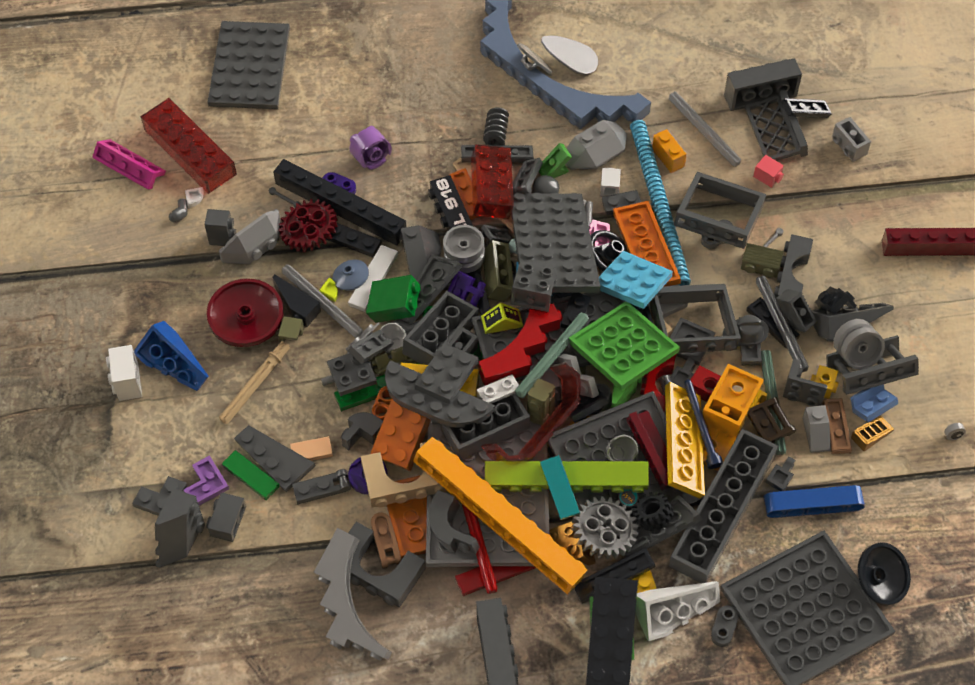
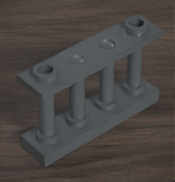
M896 335L883 339L885 349L882 357L877 362L878 365L850 372L846 368L850 366L838 352L826 355V367L839 370L842 374L843 391L847 395L919 375V358L916 355L904 357L899 352V336ZM892 355L896 359L886 362L883 357Z

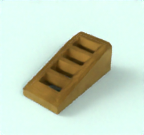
M880 415L853 431L851 439L865 452L894 429ZM878 423H880V424L885 428V430H883V429L878 425ZM875 426L880 433H877L873 427Z

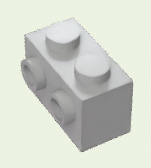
M851 117L835 124L832 134L833 141L842 148L844 154L852 162L868 154L871 141Z

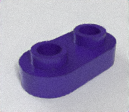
M334 172L326 173L323 176V179L356 194V184L353 180Z

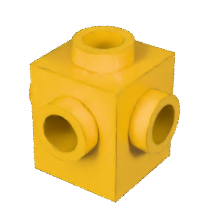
M819 365L817 374H812L810 381L827 385L824 396L826 399H830L831 393H836L839 382L835 381L838 370Z

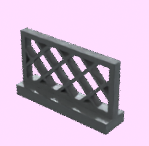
M786 90L779 91L778 96L745 105L763 157L767 155L769 149H773L778 152L770 157L776 161L798 154L801 157L808 155V145L797 117L788 116L781 103L785 98L789 99ZM777 102L778 107L776 110L768 108L769 104ZM758 108L761 109L759 115L751 113V109ZM765 111L773 114L770 120L762 117ZM776 116L784 119L781 124L773 121ZM759 121L767 123L764 129L756 126ZM770 125L778 128L775 134L767 131ZM781 130L789 132L787 138L778 135ZM764 134L772 137L769 143L762 141ZM775 139L783 141L781 147L772 145ZM787 143L795 147V149L791 151L785 150L784 148Z

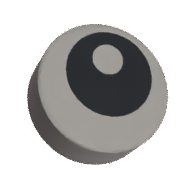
M953 423L946 427L944 433L948 440H956L964 436L966 430L963 424Z

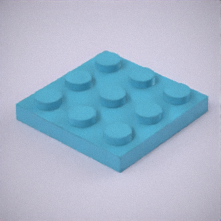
M622 251L599 276L600 291L644 309L671 279L673 271Z

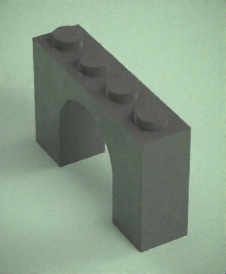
M356 521L348 532L360 540L352 560L350 582L355 586L361 585L366 588L365 590L373 596H380L388 605H395L400 608L425 571V560L407 551L398 566L391 573L384 576L368 574L363 570L360 562L375 540L374 532Z

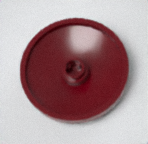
M238 279L223 285L213 294L207 306V321L212 333L223 343L234 347H251L267 341L278 331L284 316L283 304L278 292L269 284L257 279Z

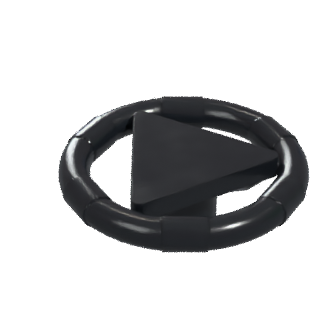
M598 230L590 235L596 266L603 272L608 266L601 259L610 265L622 251L628 252L624 240L613 232ZM599 237L613 240L610 243L594 247V243Z

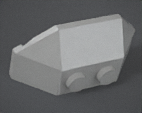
M608 120L598 122L575 136L566 147L572 156L566 163V166L570 170L597 169L625 151L627 133L616 122Z
M275 209L264 213L236 233L226 243L225 247L219 250L221 261L223 263L250 264L254 260H258L268 250L273 249L279 241L278 229H280L279 223H281L279 211Z

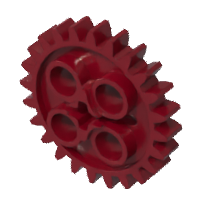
M310 199L309 203H306L303 200L302 205L296 203V208L290 207V212H284L286 217L280 218L282 223H279L280 229H278L282 241H284L286 246L289 245L290 249L296 248L299 251L302 248L306 252L307 248L310 247L311 251H313L314 246L320 248L321 242L327 244L326 238L332 239L330 233H336L334 228L338 227L336 223L338 219L334 209H332L330 204L327 205L325 201L321 203L318 199L314 203Z

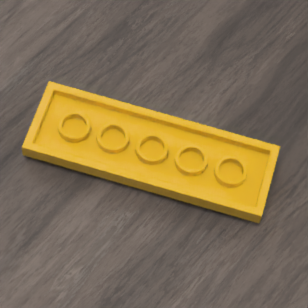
M669 382L665 385L668 485L700 499L705 496L702 436L686 389ZM696 394L701 408V396Z

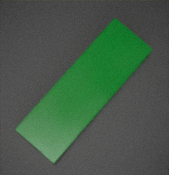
M236 450L222 463L226 470L265 500L280 487L278 482Z

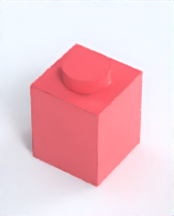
M765 155L756 165L753 177L772 188L776 182L779 183L782 180L784 165Z

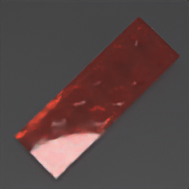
M170 98L140 116L144 130L203 187L207 194L237 175L234 161Z

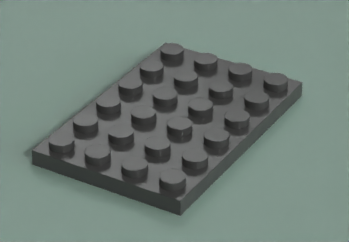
M221 21L208 96V106L278 109L290 24Z

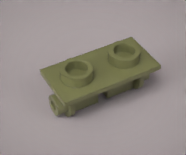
M402 346L390 351L392 358H388L385 352L374 356L370 361L373 367L376 366L372 370L376 374L384 375L390 360L401 365V362L409 363L412 362V359L402 354Z

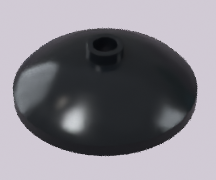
M880 542L868 546L861 554L858 562V578L866 595L881 605H892L900 602L906 596L911 582L910 568L901 551L889 543Z

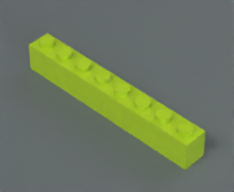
M485 461V480L496 492H501V489H510V492H522V489H530V492H542V489H549L540 464L541 461ZM562 461L571 489L575 493L583 492V489H591V492L594 493L603 492V489H612L614 493H621L624 490L642 493L644 490H648L649 487L648 461Z

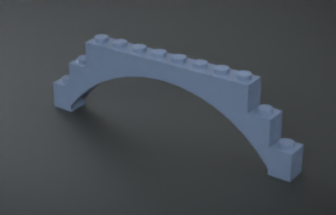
M485 0V11L488 16L483 19V32L486 37L480 40V52L482 55L488 57L497 67H501L509 76H512L522 86L528 88L533 95L541 98L546 105L554 108L559 115H563L572 125L582 129L594 118L599 122L602 120L615 122L622 115L626 120L634 122L642 120L650 113L651 102L640 93L628 96L591 94L554 81L537 68L529 71L521 62L523 54L513 39L508 23V11L512 9V0Z

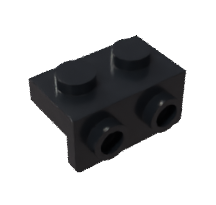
M831 286L826 291L821 292L818 299L814 302L819 308L832 314H836L844 305L854 309L857 307L854 302L855 298L848 291L844 292L840 288L835 289Z

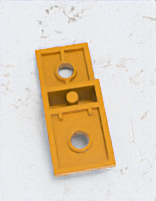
M730 364L726 366L702 413L712 443L715 445V452L722 457L723 462L742 430L747 413L764 382V379ZM738 385L742 387L743 390L741 392H736L733 390L732 387ZM703 442V462L707 466L706 456L708 454Z

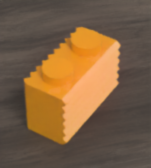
M665 129L653 136L652 148L654 153L658 155V158L662 160V163L666 165L667 170L673 173L683 168L687 154L670 132Z

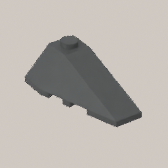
M886 303L861 304L859 308L856 307L855 309L843 306L842 310H839L836 314L823 309L811 310L815 320H817V323L813 326L818 336L833 342L837 330L846 322L854 319H864L871 323L892 311L894 306Z

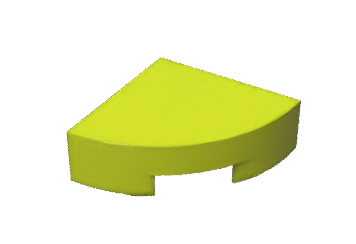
M328 278L319 291L329 300L336 302L338 289L335 282Z

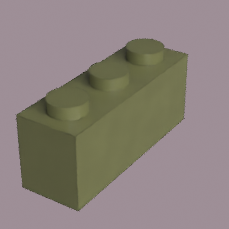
M492 240L485 248V261L483 262L487 299L504 302L512 293L513 286L510 249L508 243Z

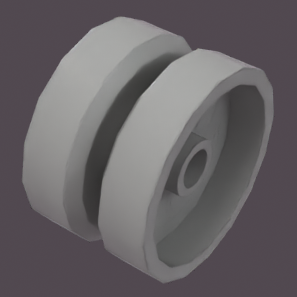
M458 225L446 232L443 238L444 258L460 262L463 267L459 271L463 273H470L480 268L485 261L484 237L481 231L470 225Z
M854 319L846 322L837 330L834 337V348L844 361L854 369L871 367L882 357L885 349V343L881 335L864 319Z

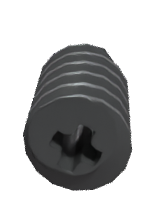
M501 107L492 108L487 112L483 141L486 145H505L509 113Z

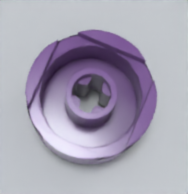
M369 126L350 138V153L363 168L366 167L369 170L376 169L385 163L387 154H391V144L374 126Z

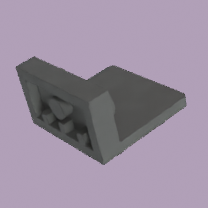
M520 262L512 286L510 304L549 312L552 290L558 270Z
M793 358L783 397L790 401L806 403L809 406H821L827 385L801 378L803 371L802 368H799L801 360Z

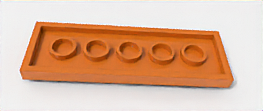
M649 201L613 208L614 217L628 252L673 271L671 279L664 286L681 284V278Z

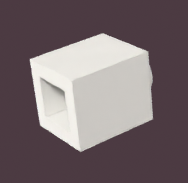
M602 168L600 196L619 194L621 169Z

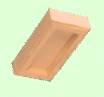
M329 436L290 444L291 450L310 461L333 457Z

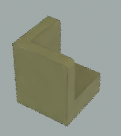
M284 316L278 335L279 342L282 340L285 342L286 339L297 340L299 335H303V320Z

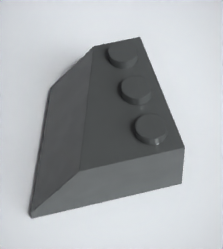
M175 488L172 489L155 522V540L159 541L155 549L156 555L159 556L156 561V567L161 568L186 558L198 534L203 532L205 522L196 496Z

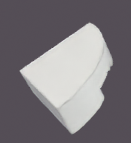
M203 187L185 190L188 209L201 202L204 196Z

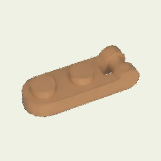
M376 513L371 518V528L374 532L382 569L387 568L390 564L396 563L398 565L402 558L391 519L386 513ZM393 551L394 555L386 557V552Z

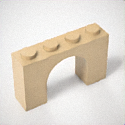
M380 452L360 456L372 508H382L391 503H404L414 498L423 499L427 495L436 494L438 490L444 493L447 492L445 488L425 471H423L418 479L410 483H398L391 480L384 470Z

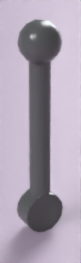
M269 188L270 195L279 196L280 198L293 204L295 208L296 203L300 204V202L293 201L290 198L277 192L276 188Z

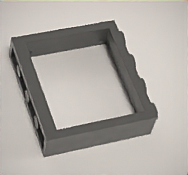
M697 171L676 213L674 226L745 249L763 209L767 194ZM696 188L755 207L745 229L686 210Z
M726 284L663 286L649 302L655 326L668 336L660 304L717 301L727 336L671 340L680 347L678 353L737 350L741 337Z

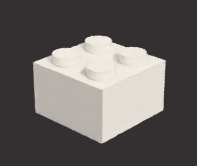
M132 345L108 349L109 356L106 357L107 367L110 368L108 381L112 387L113 395L117 394L119 401L142 397L139 365Z

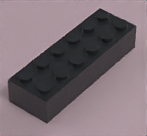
M595 576L586 685H630L638 580Z

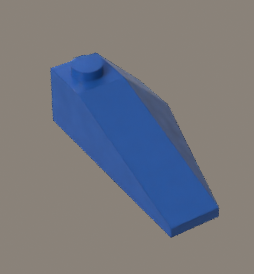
M165 321L152 325L134 350L135 355L146 366L154 367L160 370L162 374L170 375L176 378L178 382L196 391L201 388L209 377L179 334Z

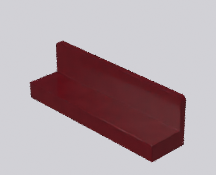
M635 411L629 414L626 421L646 461H648V465L661 491L670 488L671 486L668 485L667 447L649 412L645 411L637 414Z

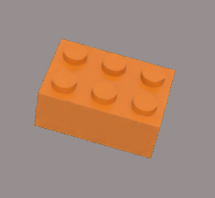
M392 399L370 454L380 452L382 461L411 471L416 451L420 449V443L423 442L431 419L400 406Z

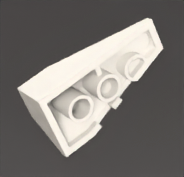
M719 582L659 588L637 593L635 614L646 639L651 641L666 637L673 633L672 630L678 626L687 624L688 620L695 615H701L720 602Z

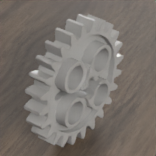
M601 496L600 501L596 497H593L592 502L587 499L584 505L580 504L579 506L580 514L575 515L572 520V531H576L573 537L580 538L577 544L585 545L583 551L590 549V555L592 556L596 552L599 559L602 554L605 555L607 560H609L611 554L615 559H617L619 554L624 556L626 551L631 550L638 536L637 529L639 526L634 524L636 517H630L633 511L626 512L627 505L619 506L620 500L612 503V497L608 501H605L603 496Z

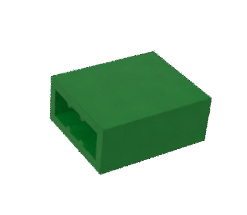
M412 275L372 281L366 314L375 323L415 317L420 292L419 282Z

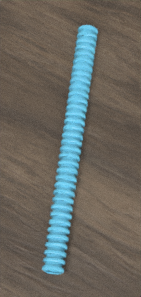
M636 120L630 124V129L655 218L681 278L679 286L690 285V275L676 227L674 226L646 123L643 120Z

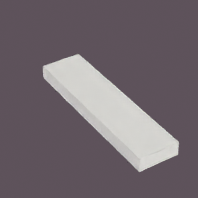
M383 245L379 247L368 267V279L362 286L355 289L348 301V306L366 312L372 281L385 279L398 256V251Z

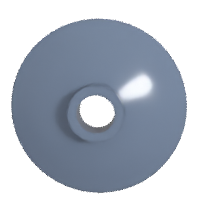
M348 260L335 269L333 281L336 287L341 290H354L366 282L369 276V269L363 261Z

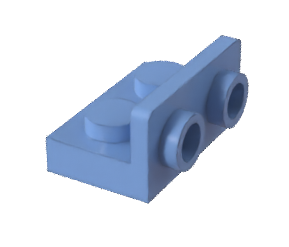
M884 384L862 390L850 398L853 413L867 423L898 404V398L885 390Z

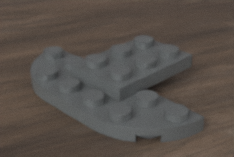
M443 343L422 374L391 360L387 365L385 383L390 397L400 406L440 424L450 427H465V425L475 422L478 424L486 420L495 411V405L460 391L479 362V357Z

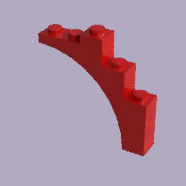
M554 303L550 304L549 312L529 308V315L518 336L505 349L479 361L478 370L484 386L510 375L518 378L529 374L530 366H532L530 356L545 351V344L547 343L545 333L560 329L562 314L560 310L556 309Z

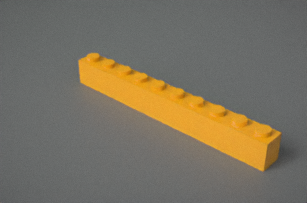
M431 437L416 451L414 463L451 495L455 496L458 501L567 595L583 579L587 569L582 562L574 559L564 547H560L553 541L549 534L539 529L534 521L525 517L519 508L511 505L486 480H482L472 468L467 467L461 462L457 455L447 450L442 442Z

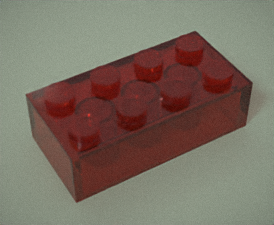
M475 144L471 156L473 216L509 219L514 207L511 148Z

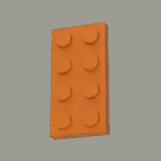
M420 475L395 482L410 483L418 479ZM427 497L423 499H409L404 503L388 504L387 510L401 558L405 556L407 551L415 555L425 554Z

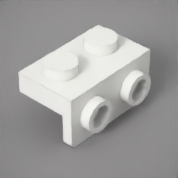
M510 375L477 389V398L492 404L515 394V389L519 384L514 376Z

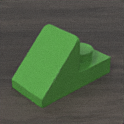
M559 143L542 161L543 164L539 170L541 176L547 175L556 178L569 172L565 164L572 156L564 144Z

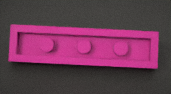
M111 139L97 141L92 158L148 190L153 188L156 177L165 175L166 171Z

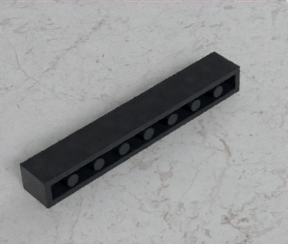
M285 159L273 171L276 185L308 201L312 199L314 203L318 199L321 203L325 201L327 205H331L337 216L396 246L401 242V228L407 227L406 220Z

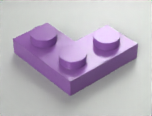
M209 455L192 465L200 481L184 489V492L196 496L198 504L201 505L220 495L221 492L229 490V486Z

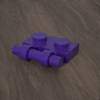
M458 271L451 282L448 292L466 301L469 292L473 293L470 304L477 307L480 297H483L485 293L483 290L486 284L479 281L477 287H474L472 285L475 278Z

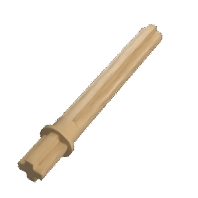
M282 340L273 352L268 353V358L219 416L221 422L228 424L273 368L282 362V357L290 349L288 343Z

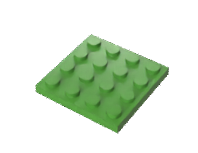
M628 302L622 303L569 337V344L620 390H623L677 354L680 350V347Z

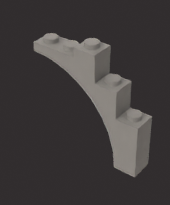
M337 528L314 573L319 575L318 580L329 585L320 605L325 607L324 612L334 617L337 613L326 637L331 639V645L339 649L342 646L349 648L353 641V647L361 651L364 648L371 651L370 656L381 661L382 658L389 660L392 652L379 644L368 633L357 615L352 600L350 570L353 556L360 540Z

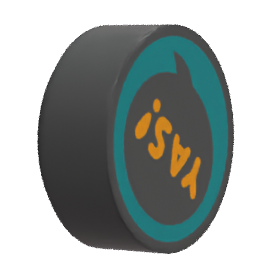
M624 490V492L618 494L619 504L621 506L626 504L627 509L633 508L639 499L638 493H634L632 490Z

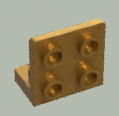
M572 521L549 529V535L553 541L560 547H564L574 559L588 566L595 564L594 554L590 555L591 550L583 551L585 545H578L577 543L580 538L573 537L576 531H572Z

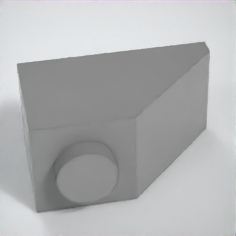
M826 406L806 407L802 419L810 453L830 451V423Z

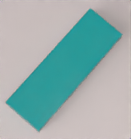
M560 456L541 461L540 464L560 519L564 520L580 514Z

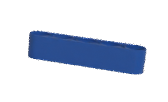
M857 485L778 491L764 495L766 513L769 518L854 512L865 507L861 487Z

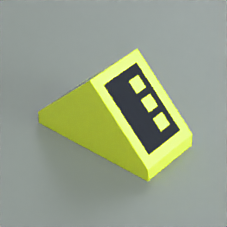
M501 302L481 315L485 334L523 327L519 309Z

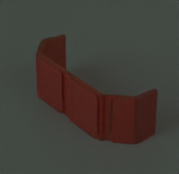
M567 363L551 365L549 367L561 379L562 403L517 455L509 456L497 443L483 444L481 447L487 452L486 455L492 461L530 460L535 457L552 437L554 430L560 427L579 405L581 400L579 397L581 392L580 374L573 367H570Z

